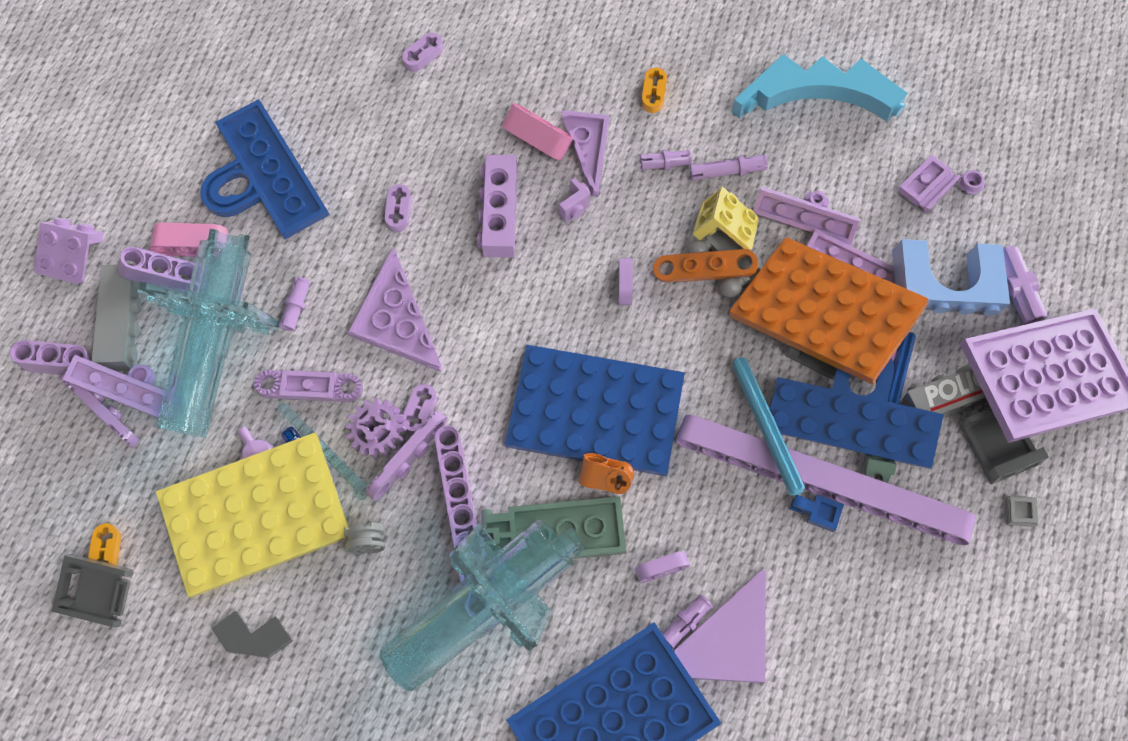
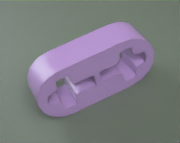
M427 33L408 47L402 55L405 68L413 72L419 71L438 57L443 51L440 35ZM412 57V58L416 59V58L418 57V61H415V60H411V61H410L409 58Z
M402 184L392 186L387 193L385 222L388 229L393 232H401L409 224L412 202L411 193L408 187ZM399 193H403L404 197H401L400 204H397L396 197H398ZM396 212H399L401 219L398 220V223H393V219L396 218Z
M619 258V305H632L633 260L632 258Z
M421 384L412 391L403 413L405 421L402 422L406 427V432L411 435L419 427L422 429L425 421L428 422L427 418H430V415L433 413L437 403V396L432 386ZM428 392L431 399H425L421 407V400L418 396ZM417 412H419L418 418L421 424H415L414 427H411L408 420H414Z
M681 551L643 563L635 568L639 583H645L688 568L690 563L686 552Z

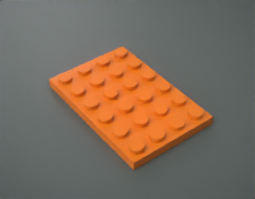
M785 237L730 309L729 314L730 318L873 385L928 305V298Z

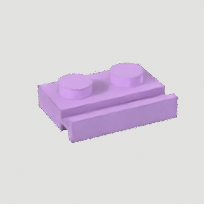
M931 155L899 186L898 192L915 206H920L924 209L923 212L927 214L958 183L961 176L954 175L948 166Z

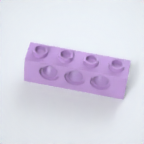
M486 155V165H481V180H485V187H480V202H484V209H479V225H483V230L478 232L477 245L478 248H482L483 257L514 258L517 155ZM497 182L503 183L501 185H494ZM496 204L503 205V206L500 207V208H494V207H493V206L496 205ZM494 227H501V228H502V229L499 230V231H493V230H491V229L494 228Z

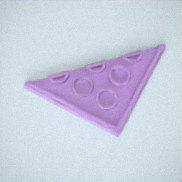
M391 248L348 331V335L441 372L442 365L395 249Z
M761 570L674 650L692 679L765 683L766 570Z

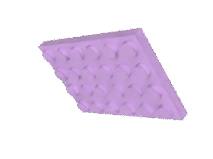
M1096 309L964 339L960 343L1008 443L1128 411V368Z

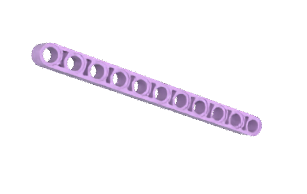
M694 415L684 416L676 438L678 445L784 483L765 440ZM787 448L805 486V491L824 496L958 545H969L976 521V516L973 513Z

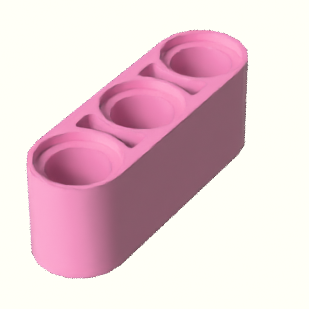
M512 103L501 125L505 130L557 160L563 159L573 140V137L567 132L515 103Z
M156 223L153 225L149 249L152 252L166 256L223 257L228 230L216 224Z

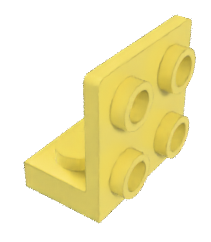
M721 187L701 203L693 235L701 240L708 234H714L720 228L743 249L751 250L759 218L753 210L748 209L738 201L734 194Z

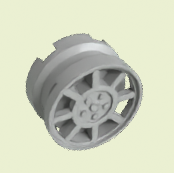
M364 522L349 525L350 529L348 527L344 528V536L347 538L345 545L346 553L362 555L368 552L378 553L385 550V543L381 542L382 535H384L383 524L371 522L370 525H364Z

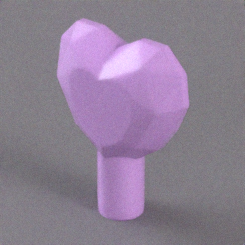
M243 427L237 432L244 443L240 460L274 448L264 440L254 439L247 427Z

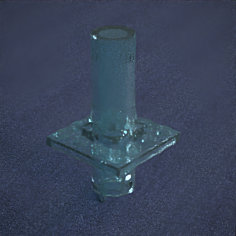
M210 228L208 239L201 240L199 243L188 291L145 282L139 283L137 293L147 297L146 302L157 304V307L166 309L167 312L181 318L174 346L175 352L156 426L158 429L207 438L233 332L243 333L244 327L268 335L269 331L278 332V325L280 323L278 320L252 304L241 301L252 255L251 252L247 251L250 236L241 234V237L233 236Z
M537 519L502 549H500L480 523L473 527L449 554L452 559L450 562L453 568L460 575L464 574L466 578L380 649V660L393 681L404 690L414 691L477 639L484 637L500 623L503 627L506 625L511 630V638L518 646H524L528 652L536 647L552 613V610L538 593L574 564L573 557L575 555L578 557L584 549L581 539L572 526L558 536L545 522Z

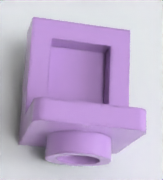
M575 177L570 180V192L573 195L559 204L560 217L565 223L572 218H579L585 209L590 206V190L583 182L579 183Z

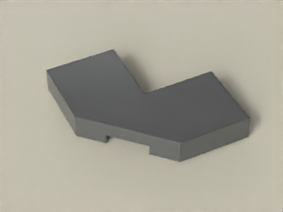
M237 611L212 627L213 632L228 653L244 654L269 659L293 641L276 616L253 633Z

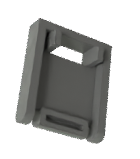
M74 554L64 555L52 612L110 627H120L122 620L114 618L113 615L122 616L124 613L131 581L123 579L122 576H132L133 569ZM81 573L76 598L67 597L72 574Z

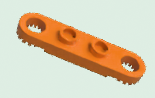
M748 249L674 254L659 257L654 262L653 272L658 280L668 283L718 280L752 276L756 273L759 263L756 254ZM749 257L752 259V265L748 269H740L737 265L740 258ZM671 263L674 266L673 271L669 275H662L660 273L662 264Z

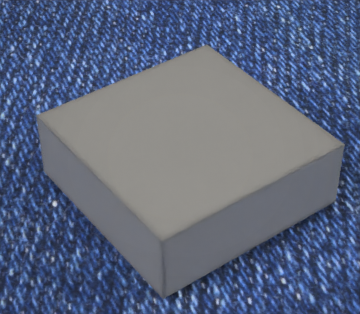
M1006 497L1007 525L1038 526L1037 498Z

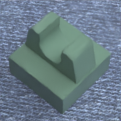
M865 454L863 462L866 476L872 477L874 474L879 473L882 475L881 481L888 483L891 476L895 475L897 466L895 461Z

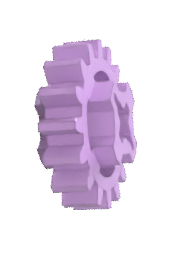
M375 398L373 404L368 400H364L365 407L356 406L355 409L358 413L356 415L349 414L348 416L352 420V424L345 426L351 432L346 437L350 442H353L351 446L356 451L359 450L365 457L370 454L373 458H377L378 452L388 456L387 449L396 450L397 447L394 443L396 441L403 442L404 440L399 433L406 431V427L400 424L405 421V417L399 414L400 409L396 405L392 406V403L387 399L383 404L379 398ZM384 413H387L390 416L391 421H388L386 419ZM360 435L366 436L365 439L368 443L363 442Z

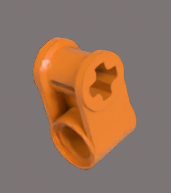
M587 453L583 456L578 483L587 488L623 494L631 486L634 470L625 461L606 458L595 453ZM618 475H622V476H623V477H622V480H623V481L618 480Z

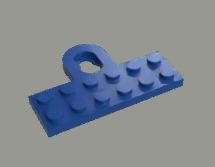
M260 99L215 122L235 155L236 160L210 173L201 185V199L211 213L220 217H231L263 202L284 239L293 236L330 215ZM246 178L249 180L247 190L241 194H231L229 196H221L219 194L220 188L233 179Z
M892 358L876 379L874 391L868 395L855 394L849 386L851 374L837 368L832 389L778 377L770 407L781 435L926 469H932L944 414L887 402L894 375Z

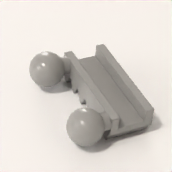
M720 230L712 236H706L703 241H692L688 246V253L709 252V249L713 252L743 248L725 232ZM742 257L737 265L740 269H748L752 265V259ZM758 260V269L752 276L726 278L721 284L722 294L727 298L737 297L741 293L742 287L751 283L763 264Z

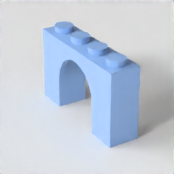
M902 239L892 249L895 284L927 297L928 305L924 310H933L934 313L958 311L962 315L978 312L984 313L986 316H994L1010 304L1003 245L977 244L966 254L969 286L965 291L950 290L935 279L930 268L927 241Z

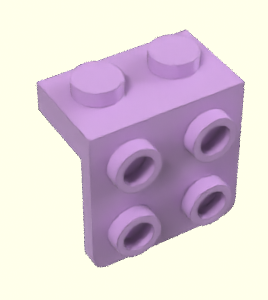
M56 217L54 221L40 222L34 264L35 273L75 284L84 282L89 244L101 243L104 232L94 230L95 226L79 223L78 226L70 224L71 220Z

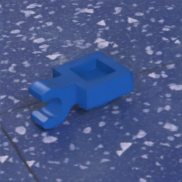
M818 494L815 496L814 501L796 495L795 499H792L790 510L801 514H808L807 523L835 532L844 504Z

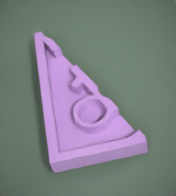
M562 110L564 126L567 133L573 137L571 143L592 196H599L610 115Z

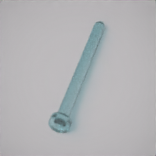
M282 403L279 405V412L303 436L315 433L288 404ZM319 437L326 460L356 490L354 495L359 500L365 499L368 496L366 489L369 487L370 482H363Z

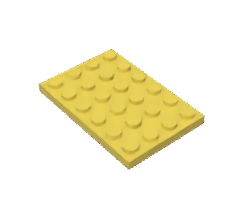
M316 432L156 491L189 598L347 539L344 536V528L348 527L350 529Z

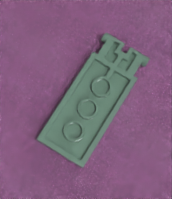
M620 496L508 507V513L492 514L491 509L481 510L482 535H494L493 540L483 541L485 567L496 566V561L513 559V565L626 554Z

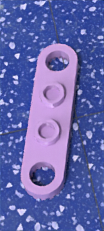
M269 369L259 372L260 374L254 380V387L258 394L264 398L353 402L363 392L360 379L350 373L273 371ZM268 378L275 379L276 381L273 386L274 388H271V390L262 388L263 381ZM347 382L356 384V389L351 394H344L341 391L342 386Z
M65 373L59 378L116 434L122 437L132 449L140 442L119 421L122 415L112 405L106 408L101 403L105 400L102 396L63 381Z
M435 411L431 414L430 418H427L428 422L425 421L422 429L419 427L384 466V472L378 474L375 480L371 481L373 484L370 483L366 489V494L374 501L379 500L398 478L403 479L409 473L412 467L411 463L417 457L422 458L427 453L430 447L429 443L434 439L437 430L445 426L447 422V417L441 412Z

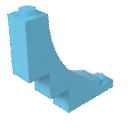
M783 54L734 99L732 113L740 118L745 112L748 114L752 112L756 105L766 111L775 106L801 99H831L864 108L887 122L893 115L897 117L906 106L904 101L908 93L862 58L844 73L823 56L806 71Z

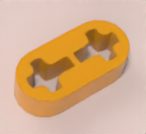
M658 67L649 69L644 79L641 103L643 109L649 113L659 112L664 104L667 74ZM654 77H658L657 86H652ZM651 94L656 95L655 104L650 103Z
M108 523L97 526L92 534L88 558L103 561L104 555L106 562L117 565L121 545L120 531ZM108 531L113 537L112 539H107L105 546L101 536H105Z

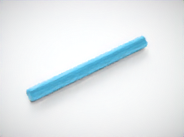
M745 357L736 358L732 367L788 493L791 496L800 495L803 493L805 486L751 367Z

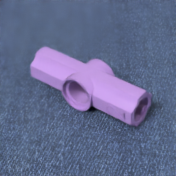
M1005 247L1003 252L1009 299L1013 300L1023 325L1045 320L1048 316L1038 295L1039 283L1036 275L1031 271L1028 272L1018 247Z

